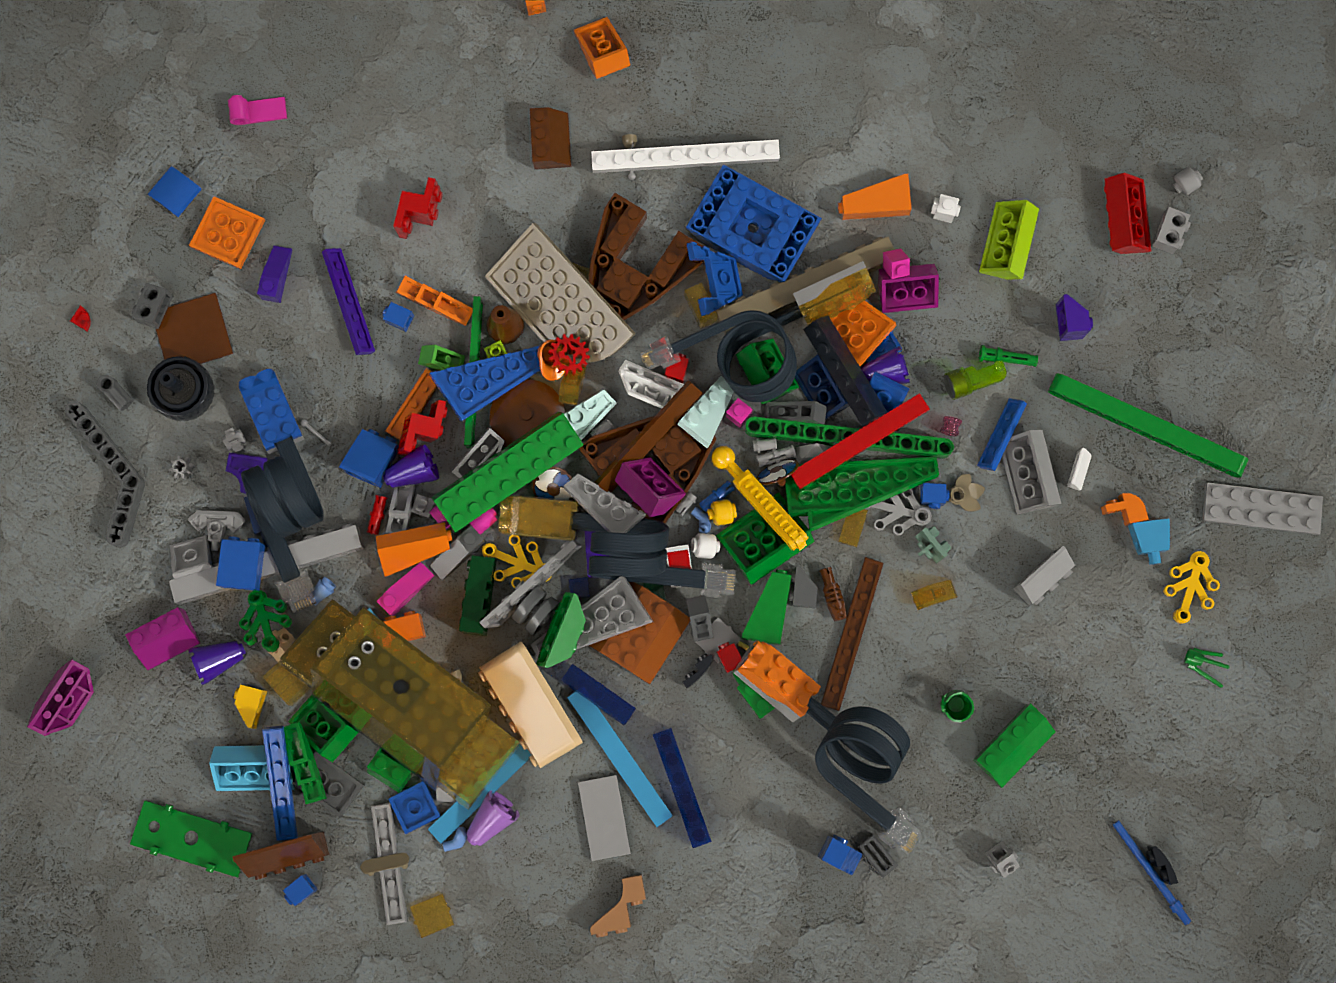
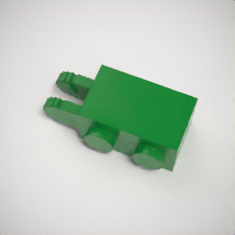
M732 673L739 684L736 689L759 719L775 708Z

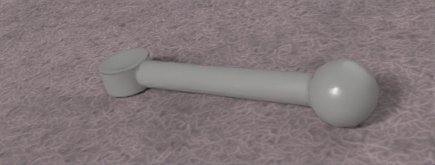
M301 420V426L308 428L329 447L332 445L312 428L307 420Z

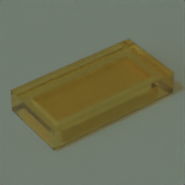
M863 509L845 517L838 542L857 548L868 510Z

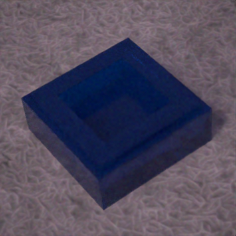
M588 577L568 579L570 593L577 594L578 598L590 597Z

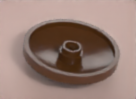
M527 379L493 401L490 409L491 429L504 440L503 447H507L558 411L565 413V407L560 396L549 385L541 381Z

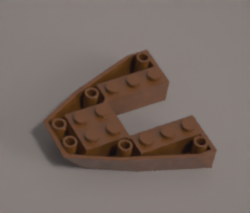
M614 193L603 212L590 263L588 281L623 320H626L656 302L701 266L704 260L690 261L687 243L696 242L700 247H703V245L678 231L649 277L620 260L645 223L647 211Z
M689 410L679 418L650 450L667 471L668 476L685 493L688 492L697 479L716 441L714 436L711 444L706 448L678 425V422ZM655 416L595 435L583 443L584 445L579 448V451L600 477ZM681 500L678 501L665 514L654 517H649L646 514L644 518L657 520L666 524V522L668 521L672 513L675 511ZM634 501L630 503L633 508L643 511Z

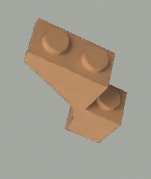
M642 874L622 878L623 893L620 901L591 926V935L596 934V937L607 936L609 931H616V934L628 931L627 928L631 927L627 903L631 902V906L643 904L642 900L646 899Z

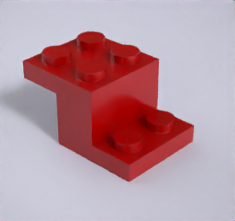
M428 177L424 195L406 191L401 192L393 226L399 238L407 239L408 234H411L413 226L411 222L433 226L434 220H437V205L441 203L443 193L435 178Z
M437 400L431 404L429 417L416 413H411L405 417L397 454L405 456L415 449L417 440L431 443L438 439V437H441L443 433L442 418L446 417L448 410L445 407L446 401Z

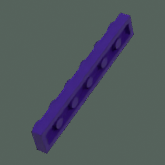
M341 248L325 249L322 251L355 354H372L375 352V348Z

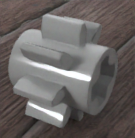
M232 427L224 431L226 435L222 437V440L228 450L233 449V451L237 452L244 448L242 444L246 442V439L240 429L235 430Z
M178 456L177 460H171L172 468L169 471L176 472L174 474L175 478L178 479L181 475L186 480L189 474L193 475L191 471L195 465L189 463L190 458L186 457L183 460L181 456Z

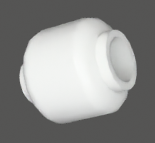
M698 533L691 540V552L697 558L712 559L720 551V542L717 541L716 536L713 534Z

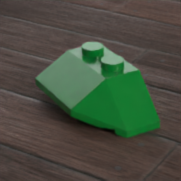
M564 593L563 600L555 611L540 648L536 662L537 666L544 668L552 667L571 658L572 654L576 651L577 641L584 631L586 621L577 594Z

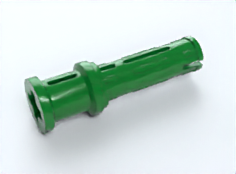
M981 345L978 360L979 362L983 360L992 361L995 364L1006 362L1036 367L1038 355L1003 351L1001 347L995 349ZM1011 357L1023 358V359H1026V360L1014 359V358H1011Z

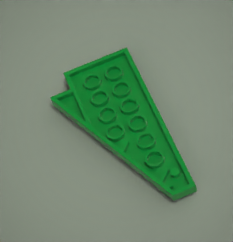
M937 457L848 461L800 490L792 477L789 476L785 478L788 514L790 517L808 516L809 532H812L939 477Z

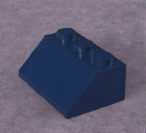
M818 354L796 370L795 379L807 400L816 401L826 406L825 420L849 407V404Z

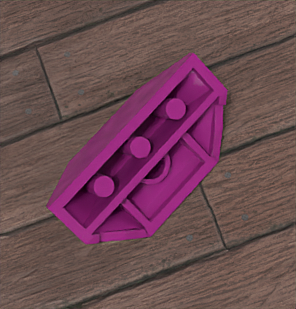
M73 659L62 666L36 702L27 727L44 736L71 727L94 693L89 668Z

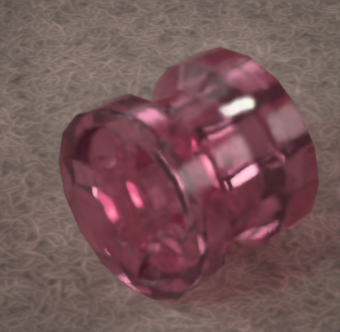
M944 416V425L941 427L940 432L948 436L958 437V428L961 426L962 420Z

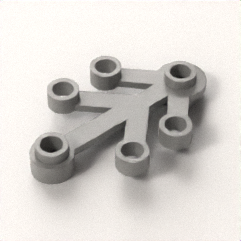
M912 489L909 490L910 496H905L904 492L901 495L904 499H908L913 510L905 508L898 495L891 497L894 505L879 502L865 508L869 509L872 507L892 512V514L885 518L877 519L874 522V529L876 531L884 530L888 524L902 516L911 517L903 524H896L892 528L895 536H901L905 530L915 524L919 526L927 525L932 515L928 508L919 505ZM923 513L925 519H919L918 514ZM881 522L883 528H878L876 523ZM895 527H900L902 532L896 533Z

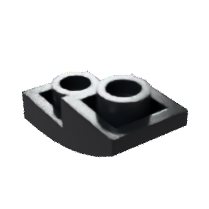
M705 653L697 658L698 663L695 666L699 672L696 673L693 670L684 676L686 680L683 681L686 689L695 684L706 673L714 660L713 654L708 656Z
M1147 846V859L1149 863H1152V866H1161L1159 873L1162 881L1169 885L1177 884L1176 874L1166 856L1157 846Z

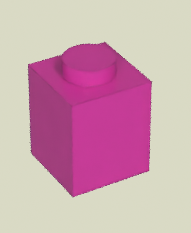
M901 248L883 252V269L891 279L910 275V258Z
M737 398L726 411L725 417L741 428L752 415L753 409Z

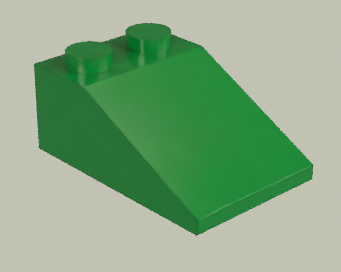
M312 695L288 721L290 724L300 722L309 744L319 755L331 762H334L359 733L354 727Z

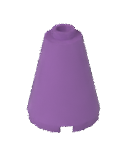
M492 790L486 794L466 832L469 843L474 846H481L518 819V810L513 811L511 808L513 804L505 796L498 792L492 794Z

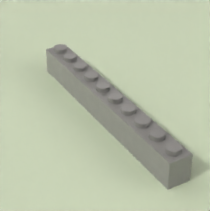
M350 523L341 526L342 529L334 531V529H329L320 536L309 535L300 542H297V540L287 542L298 569L364 550L365 547L359 527ZM267 548L268 551L264 552L261 580L280 575L269 548ZM219 563L213 564L210 569L170 580L174 603L181 605L231 590V588L216 586Z

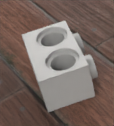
M1168 207L1163 214L1152 247L1171 254L1177 249L1180 250L1184 243L1182 236L1184 232L1188 231L1191 224L1188 221L1190 214ZM1172 220L1178 221L1179 226L1174 225ZM1166 237H1171L1173 243L1168 242Z

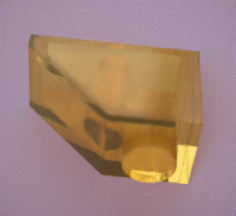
M951 579L911 592L917 610L957 598Z

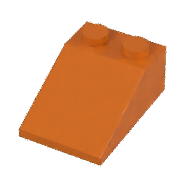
M608 17L574 29L576 38L596 79L630 66L627 48Z

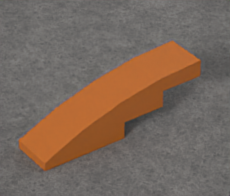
M406 275L396 291L397 294L464 326L467 325L473 312V308L443 292H438L425 284H421Z

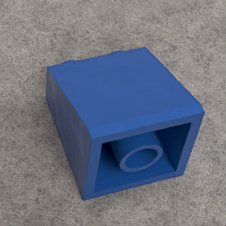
M362 429L339 468L346 474L381 489L385 481L383 477L385 470L392 466L399 446L393 438L386 436L384 439L379 436L378 432L372 429L368 431Z

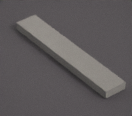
M385 803L371 806L377 857L398 854L391 804ZM400 867L379 871L386 924L392 925L407 922Z

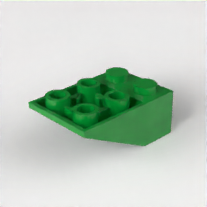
M381 748L367 766L368 774L398 793H401L413 775L412 772Z

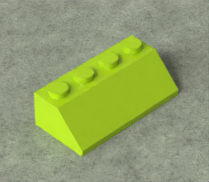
M1028 200L996 202L979 270L980 273L1006 280L1023 279L1038 217V207Z

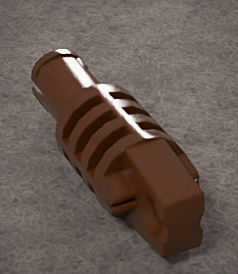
M832 567L819 570L824 583L823 592L834 622L847 618L842 592L838 583H835Z

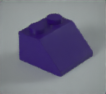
M1064 294L1056 303L1060 341L1083 339L1093 328V319L1089 317L1087 309L1068 294Z

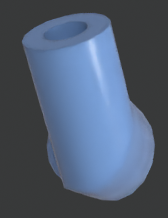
M695 507L691 515L699 520V532L707 534L711 530V520L708 519V514Z
M458 827L456 829L453 840L443 842L445 852L463 847L468 837L465 827Z

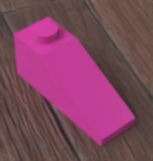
M420 562L392 585L376 602L389 615L395 616L435 575Z

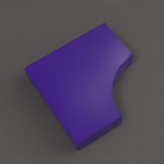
M229 452L225 471L238 478L240 492L246 494L241 473L257 465L264 471L263 464L268 459Z

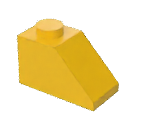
M240 685L234 693V699H236L234 704L246 726L256 729L267 691Z

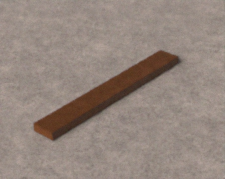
M688 380L594 483L599 485V488L611 493L618 486L615 479L622 463L643 459L702 395V392Z
M867 557L864 558L821 701V705L840 711L884 564L883 562Z

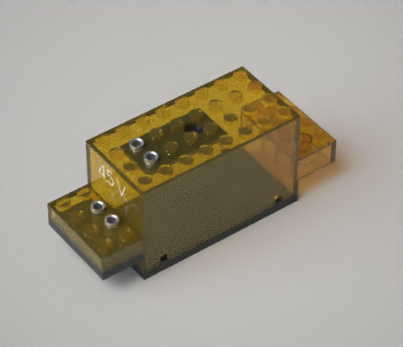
M332 599L280 657L281 666L312 689V696L436 791L438 787L468 810L518 748L519 741L488 718L491 709L490 703L364 607L354 616Z

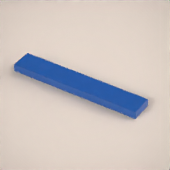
M284 726L264 727L262 732L277 840L296 839L298 834Z

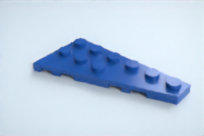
M539 346L457 367L446 368L437 372H430L429 375L462 422L539 372L540 365L537 356Z

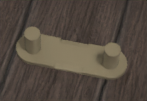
M398 853L365 860L361 864L360 869L369 876L374 875L375 872L399 867L406 869L409 863V856L406 853Z

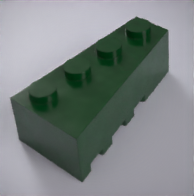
M472 555L471 560L467 562L469 574L464 584L466 592L465 598L462 600V616L459 622V631L463 634L487 636L488 628H484L479 622L490 613L494 586L493 575L497 562L495 558Z

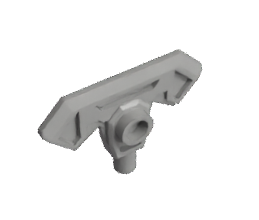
M197 510L188 518V521L197 531L207 526L211 551L216 552L219 551V542L224 538L226 527L235 533L246 523V520L239 512Z

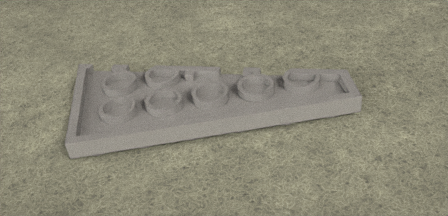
M576 540L566 541L557 554L552 555L547 560V563L539 568L527 581L520 582L515 587V591L511 595H507L501 601V604L494 608L479 623L484 628L500 627L516 611L528 594L537 586L541 587L581 545Z
M619 577L581 606L586 621L584 631L577 641L576 649L653 622L625 577ZM546 633L531 644L537 657Z

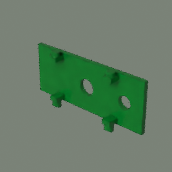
M145 800L130 845L149 850V854L155 856L159 853L205 867V871L210 873L218 871L238 878L241 869L233 861V856L247 852L253 833L228 826L229 822L226 821L218 823L175 810L173 805L170 804L162 806ZM152 821H157L160 825L157 832H152L149 828ZM189 831H195L198 834V841L194 845H189L185 841V835Z

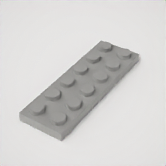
M1207 482L1205 483L1202 521L1320 535L1323 496Z

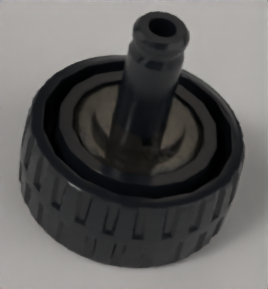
M176 356L161 361L151 371L147 380V396L150 403L160 414L176 421L194 420L203 415L212 404L215 394V385L210 373L203 365L189 357Z

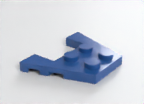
M696 242L687 243L690 261L704 260L709 289L712 296L698 299L701 316H706L743 295L735 258L720 252L710 251L706 246L700 247Z

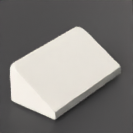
M1085 448L1077 451L1067 487L1076 490L1082 489L1091 460V454Z

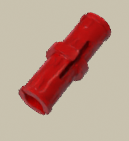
M375 495L373 509L369 513L371 517L367 533L379 535L381 521L385 517L383 513L387 497Z

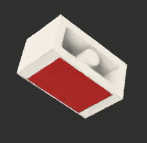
M688 545L665 548L667 550L666 565L668 564V567L692 569Z

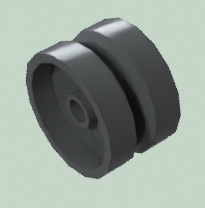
M537 586L528 594L512 616V619L520 625L528 620L525 629L533 636L548 623L559 605V602L553 597L545 600L547 592L540 586Z

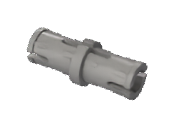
M793 445L757 455L756 459L758 466L761 467L774 462L777 464L781 460L796 457Z

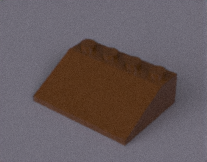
M324 832L236 855L233 856V861L248 878L255 877V880L267 877L266 873L274 871L275 875L286 872L285 867L293 865V868L296 869L305 866L306 861L312 860L313 864L324 861V856L329 855Z

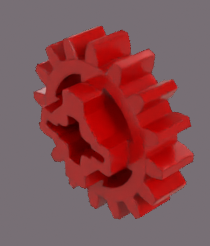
M563 334L562 340L557 337L555 339L556 343H551L550 347L552 349L548 351V354L552 356L549 357L548 361L554 362L552 368H559L557 373L564 371L565 376H567L568 372H571L574 376L576 370L581 373L582 367L587 366L588 363L586 361L589 360L590 356L586 354L589 352V348H584L586 342L580 343L579 336L573 339V334L569 338ZM562 345V351L556 353L557 349ZM566 352H568L569 355H572V357L569 358L568 355L565 356ZM581 357V361L576 365L575 359Z

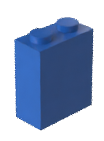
M228 537V540L222 539L216 586L260 591L265 545L259 542V539L248 538L247 541H240L239 537Z

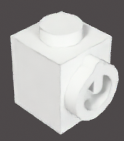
M943 194L939 198L935 197L931 209V214H934L933 219L952 223L954 217H958L960 212L959 198Z

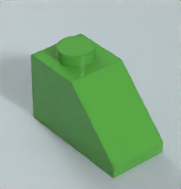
M425 345L421 347L418 364L441 371L446 368L463 365L465 356L437 345Z

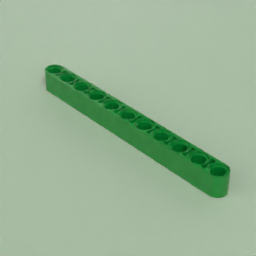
M1056 373L1048 389V392L1057 398L1230 476L1241 478L1249 460L1239 453L1063 374Z
M751 417L745 424V432L751 437L776 438V440L818 443L834 446L844 440L845 434L852 435L860 430L859 428L762 417ZM751 423H756L759 429L752 431L748 426ZM775 425L778 431L770 433L768 426ZM789 427H793L796 429L797 433L795 435H789L787 433V429ZM808 429L814 430L816 436L810 438L806 435V431ZM826 432L834 433L835 438L832 440L825 437ZM893 432L885 437L891 440V446H885L882 440L866 449L944 459L953 452L954 444L947 438ZM901 441H909L911 447L904 448L901 445ZM922 442L929 445L930 449L928 451L920 447ZM944 444L948 447L949 451L943 453L939 446Z

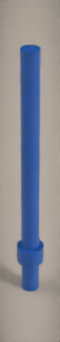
M1118 820L1112 825L1168 901L1172 912L1178 915L1184 925L1189 924L1191 919L1183 910V905L1179 899H1175Z

